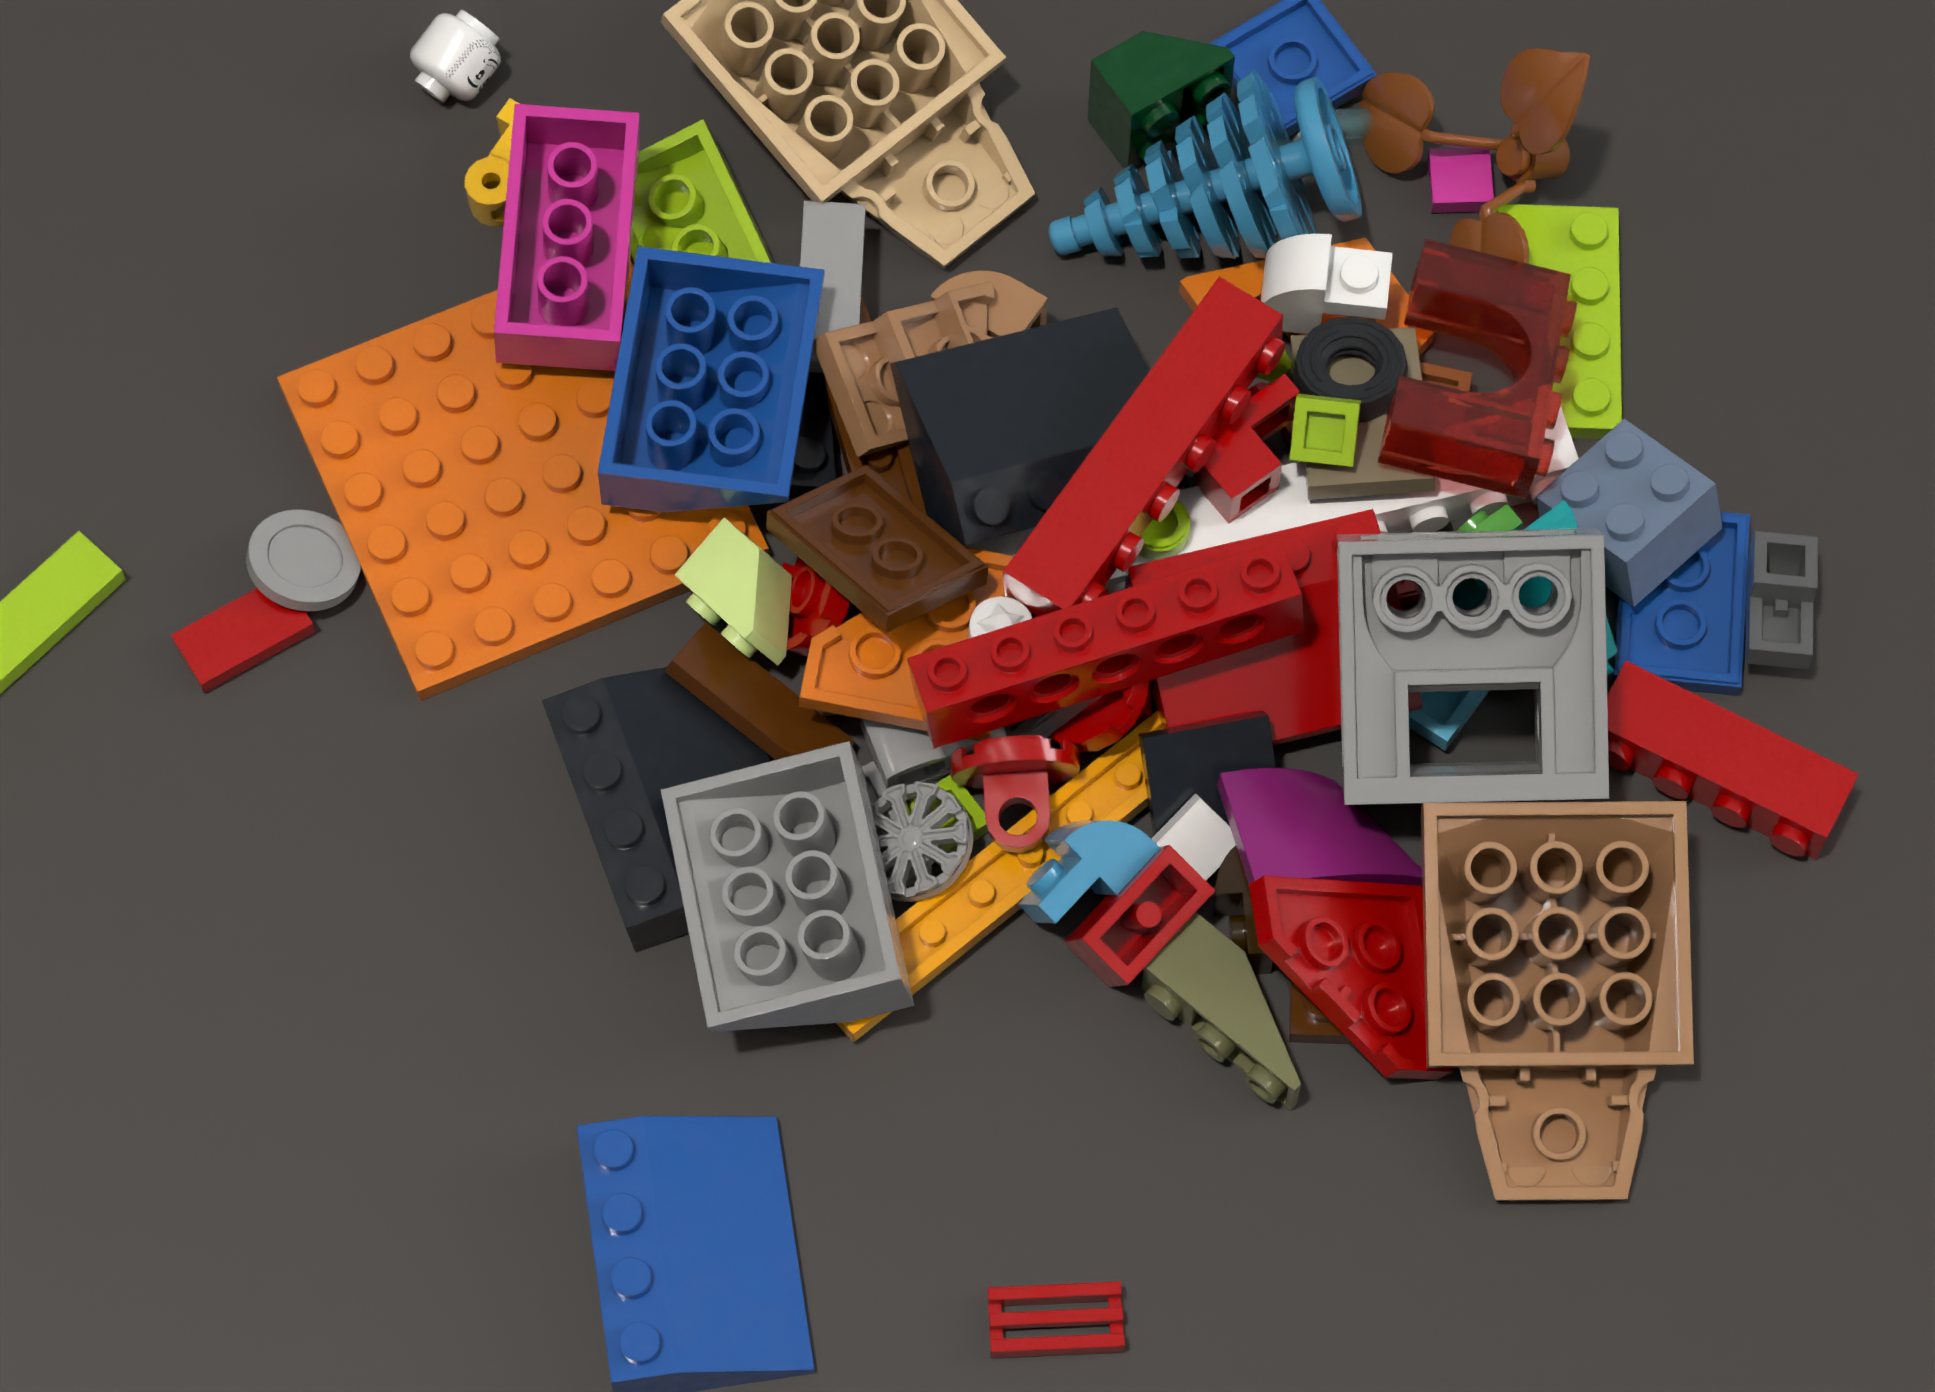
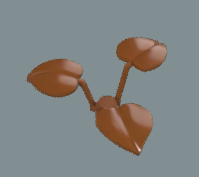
M1533 48L1526 49L1512 58L1504 72L1500 92L1502 109L1507 117L1515 122L1511 128V134L1506 139L1440 133L1427 129L1434 113V98L1420 79L1404 72H1389L1377 75L1366 84L1362 92L1363 99L1359 108L1362 140L1369 158L1381 170L1395 174L1412 170L1422 157L1424 141L1434 144L1496 150V161L1500 171L1511 180L1516 181V185L1481 206L1479 219H1460L1453 227L1448 246L1449 270L1458 291L1474 309L1498 322L1513 321L1515 302L1527 274L1529 247L1525 231L1519 222L1507 213L1494 212L1523 193H1533L1536 190L1535 180L1557 179L1565 173L1570 160L1569 146L1565 138L1573 124L1584 92L1591 55L1588 53Z

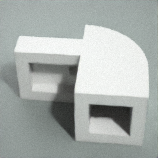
M1303 234L1285 238L1272 245L1266 253L1260 301L1283 314L1282 331L1309 334L1313 328L1321 325L1322 313L1385 320L1392 253L1331 246L1332 234Z

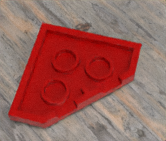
M1263 875L1249 883L1258 946L1385 1078L1438 1080L1453 1072V1068H1426L1422 886Z

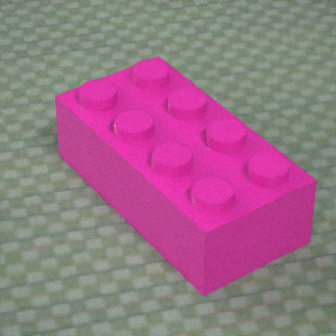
M515 104L494 325L496 363L616 371L627 305L640 147L639 113Z

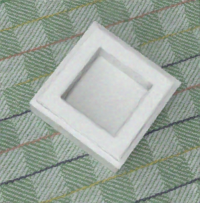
M1196 793L1152 837V840L1159 847L1170 845L1205 880L1221 866L1226 855L1236 845L1230 826Z

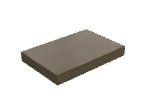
M1415 327L1389 329L1402 343L1408 365V377L1401 399L1389 412L1371 421L1359 422L1353 467L1304 462L1308 500L1435 491L1436 478ZM1292 335L1290 337V352L1294 385L1296 387L1294 362L1300 343L1307 335ZM1351 354L1334 358L1327 366V373L1337 383L1358 385L1371 379L1375 373V367L1365 357Z

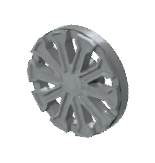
M915 781L913 784L905 785L903 783L891 786L882 792V796L873 802L871 800L870 802L875 826L888 834L878 836L881 852H883L882 859L885 873L894 866L891 878L887 880L891 899L904 902L928 899L952 885L965 869L973 847L971 820L959 801L936 784ZM916 797L914 807L910 815L906 800L909 798ZM936 799L940 800L941 805L929 814L932 802ZM890 807H893L897 822L882 814ZM952 817L958 819V822L953 827L940 828ZM958 843L956 852L946 853L941 850L943 844ZM934 862L941 865L943 871L936 878L931 875L929 866ZM914 871L917 880L914 887L907 888L906 883L909 873Z

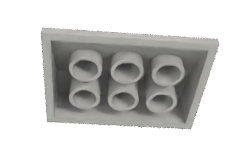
M850 741L661 789L707 1028L710 1032L852 1022L914 1006L865 775Z

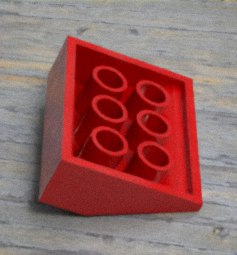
M1373 509L1130 566L1126 571L1125 589L1281 540L1302 592L1304 632L1150 680V687L1163 729L1264 711L1269 716L1273 745L1341 729L1337 535L1381 533ZM1395 583L1388 590L1386 601L1391 607L1402 610ZM1408 692L1409 712L1422 710L1423 704L1420 692Z

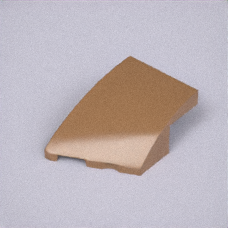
M991 281L947 291L934 301L887 311L871 322L824 332L814 339V350L857 458L909 442L890 363L994 338L987 336L988 304L994 299V287Z

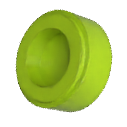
M1179 500L1176 501L1174 507L1162 522L1159 523L1153 519L1140 536L1144 539L1143 547L1139 553L1140 556L1150 560H1159L1176 556L1184 549L1189 538L1190 517L1187 509Z

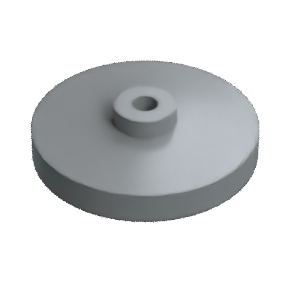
M286 510L273 514L263 520L253 531L246 553V566L249 576L259 591L273 602L298 611H320L338 605L354 590L361 570V565L342 524L329 516L310 510Z

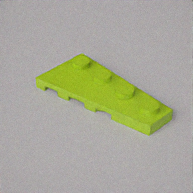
M1505 204L1494 213L1502 212L1514 217L1524 229L1528 240V269L1519 297L1523 307L1522 317L1527 335L1532 339L1537 356V370L1546 401L1559 400L1572 438L1602 439L1622 421L1618 208Z

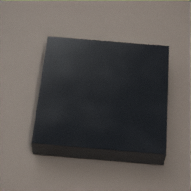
M1264 711L1138 734L1153 836L1195 793L1229 825L1217 787L1220 773L1244 769L1276 768L1269 716Z

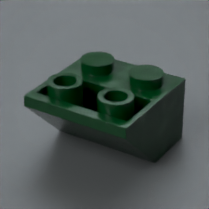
M1141 31L1091 60L1087 120L1123 169L1131 164L1137 169L1144 164L1146 165L1144 161L1146 150L1162 140L1166 151L1171 150L1173 152L1177 145L1175 140L1176 127L1194 115L1201 124L1206 136L1209 135L1206 105L1224 92L1229 98L1231 97L1235 56L1228 47Z

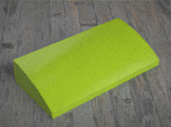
M704 119L639 151L631 255L634 262L637 247L640 246L775 263L720 145Z

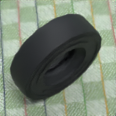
M1346 317L1331 319L1309 332L1300 343L1294 362V375L1300 394L1361 400L1359 422H1365L1389 412L1401 399L1408 377V365L1404 347L1391 330L1373 320ZM1352 354L1368 359L1375 367V373L1369 381L1363 384L1345 385L1332 380L1327 373V366L1336 357Z

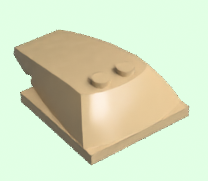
M681 0L662 15L660 23L812 201L828 202L841 192L854 204H866V214L910 248L942 269L946 268L1028 203L1035 195V191L1008 138L998 123L990 120L981 103L985 93L980 82L1002 66L1006 56L958 0Z

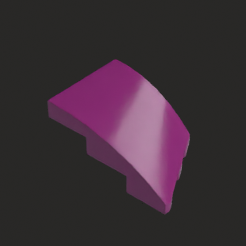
M1257 768L1220 773L1217 787L1248 884L1263 875L1420 885L1423 887L1422 868L1360 805L1344 804L1343 788L1334 779L1305 770L1288 768Z

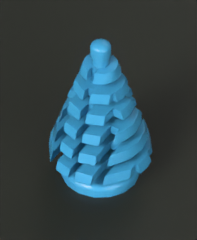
M1254 69L1237 83L1240 116L1234 103L1225 92L1206 105V119L1209 123L1207 124L1210 142L1195 115L1176 127L1175 140L1177 142L1176 150L1180 169L1171 150L1166 151L1162 140L1158 141L1146 150L1144 157L1147 165L1145 166L1150 191L1147 192L1144 182L1133 164L1129 165L1117 173L1113 180L1116 185L1114 190L1117 202L1110 203L1105 191L1100 186L1084 198L1085 214L1074 218L1070 215L1050 223L1048 234L1052 247L1059 255L1065 256L1082 250L1083 246L1094 243L1102 256H1122L1123 249L1120 244L1123 243L1121 235L1128 234L1139 258L1158 257L1162 251L1157 225L1160 223L1172 250L1177 251L1179 258H1197L1200 256L1201 250L1198 242L1200 237L1196 223L1197 219L1201 232L1215 256L1232 259L1239 257L1238 227L1247 248L1254 257L1266 258L1269 248L1278 242L1275 236L1277 231L1282 240L1296 235L1316 233L1312 210L1304 193L1307 190L1303 181V177L1312 175L1315 177L1329 211L1338 221L1347 222L1360 218L1362 216V203L1351 156L1339 120L1323 83L1318 76L1300 82L1295 87L1294 105L1302 138L1291 143L1273 94L1269 92L1266 82Z

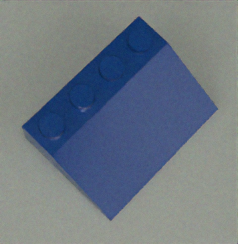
M637 247L598 468L602 505L657 512H676L788 502L825 276L824 269Z
M637 1116L576 1125L613 1392H695L814 1374V1363L777 1117Z

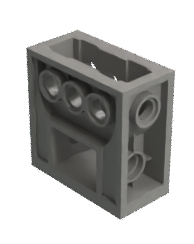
M1597 528L1337 535L1342 781L1345 805L1609 799L1604 535ZM1536 576L1549 579L1552 589L1551 595L1546 602L1536 607H1529L1520 603L1519 591L1525 581ZM1476 578L1485 582L1487 587L1486 597L1478 606L1466 609L1460 608L1453 603V591L1457 584L1464 579ZM1411 580L1421 586V599L1411 609L1398 610L1387 603V592L1397 581ZM1534 689L1536 761L1410 764L1408 692Z

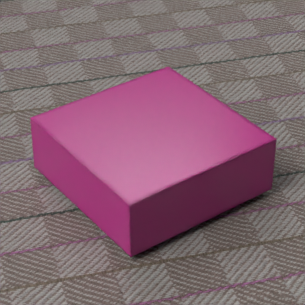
M1479 148L1429 149L1427 165L1431 213L1479 212L1483 204L1494 198L1490 150Z

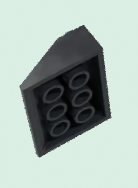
M1118 307L890 363L926 514L962 545H969L1036 527L1149 373ZM1186 474L1176 488L1180 489L1189 486Z
M667 667L601 678L542 700L635 953L689 933L661 789L770 762L769 756L764 750L664 671Z

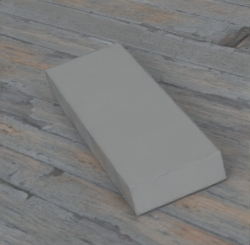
M804 201L800 267L824 269L825 271L814 339L824 332L858 325L860 322L866 204ZM813 347L809 372L824 373Z

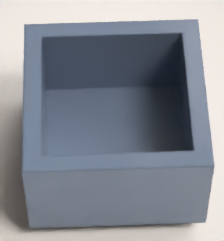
M1623 419L1536 496L1539 517L1565 500L1573 511L1578 528H1597L1604 535L1605 586L1633 607L1722 529L1716 483L1626 419Z

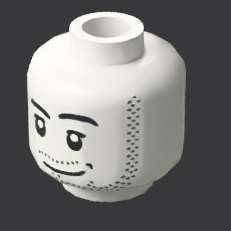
M460 10L456 16L448 13L437 15L410 51V59L413 65L421 72L414 80L415 83L442 103L446 101L449 95L463 101L472 100L501 62V56L495 47L500 39L489 28L464 10Z

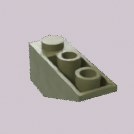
M1195 912L1144 967L1141 988L1146 991L1144 993L1145 1000L1165 1019L1173 1021L1177 1017L1195 1032L1194 1039L1196 1043L1210 1057L1219 1062H1223L1227 1058L1246 1074L1244 1081L1257 1096L1271 1104L1277 1100L1291 1111L1297 1104L1301 1082L1246 953Z

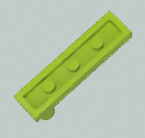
M80 531L75 533L0 601V694L126 581L122 569Z

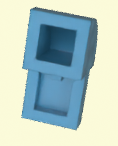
M1086 820L1063 825L1044 839L1061 859L1059 861L1055 858L1048 860L1032 874L1026 884L1031 891L1018 905L1034 922L1056 924L1089 887L1095 894L1118 895L1161 848L1143 831L1124 822Z

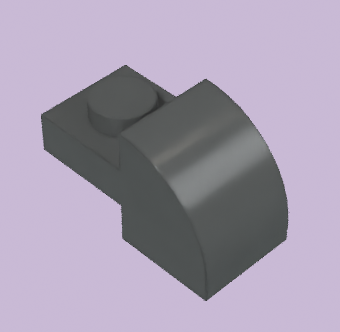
M1754 531L1747 567L1745 663L1800 669L1810 668L1813 657V603L1818 589L1817 536Z

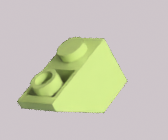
M724 517L676 572L675 576L693 592L686 600V603L713 626L721 618L728 623V626L721 632V635L748 658H751L759 650L778 666L786 657L792 575Z

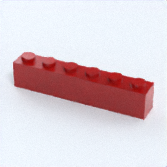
M1220 276L1003 570L1004 596L1019 601L1029 612L1038 617L1107 595L1108 589L1104 586L1116 569L1125 572L1136 560L1144 544V539L1140 536L1154 519L1159 523L1162 522L1174 507L1180 494V490L1176 487L1188 470L1197 473L1205 465L1215 447L1216 441L1212 437L1224 421L1233 424L1239 418L1251 396V391L1248 388L1259 372L1266 376L1269 375L1280 361L1286 348V342L1282 341L1283 314Z

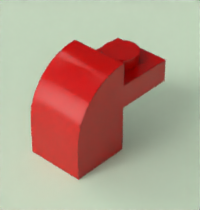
M1283 374L1269 385H1266L1265 382H1259L1248 389L1251 391V396L1245 409L1233 424H1229L1226 421L1222 423L1212 437L1216 443L1209 459L1197 473L1193 472L1195 481L1202 493L1228 524L1278 490L1282 463L1263 441L1294 420L1296 396L1300 394V391L1286 374Z

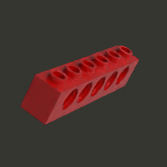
M1279 540L909 657L907 660L914 694L933 749L1304 632L1303 598L1282 541Z

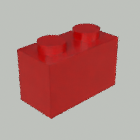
M1170 845L1160 847L1161 849L1118 895H1107L1064 941L1108 987L1128 985L1216 891Z

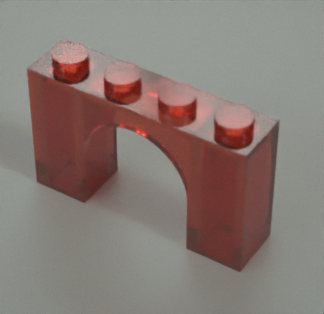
M1425 238L1411 281L1404 325L1465 339L1487 348L1506 364L1514 377L1515 384L1495 392L1475 393L1400 375L1386 415L1377 463L1526 499L1534 476L1546 477L1553 455L1555 440L1544 437L1546 429L1553 430L1562 400V393L1552 391L1553 382L1561 383L1569 357L1570 348L1559 344L1561 337H1569L1576 313L1577 302L1567 300L1571 274Z

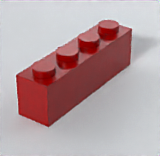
M1625 661L1607 695L1609 767L1622 771L1631 769L1651 779L1655 787L1668 796L1677 799L1688 797L1710 808L1712 814L1727 825L1738 828L1747 826L1769 837L1770 842L1784 853L1792 856L1806 855L1817 860L1858 778V773L1628 661Z

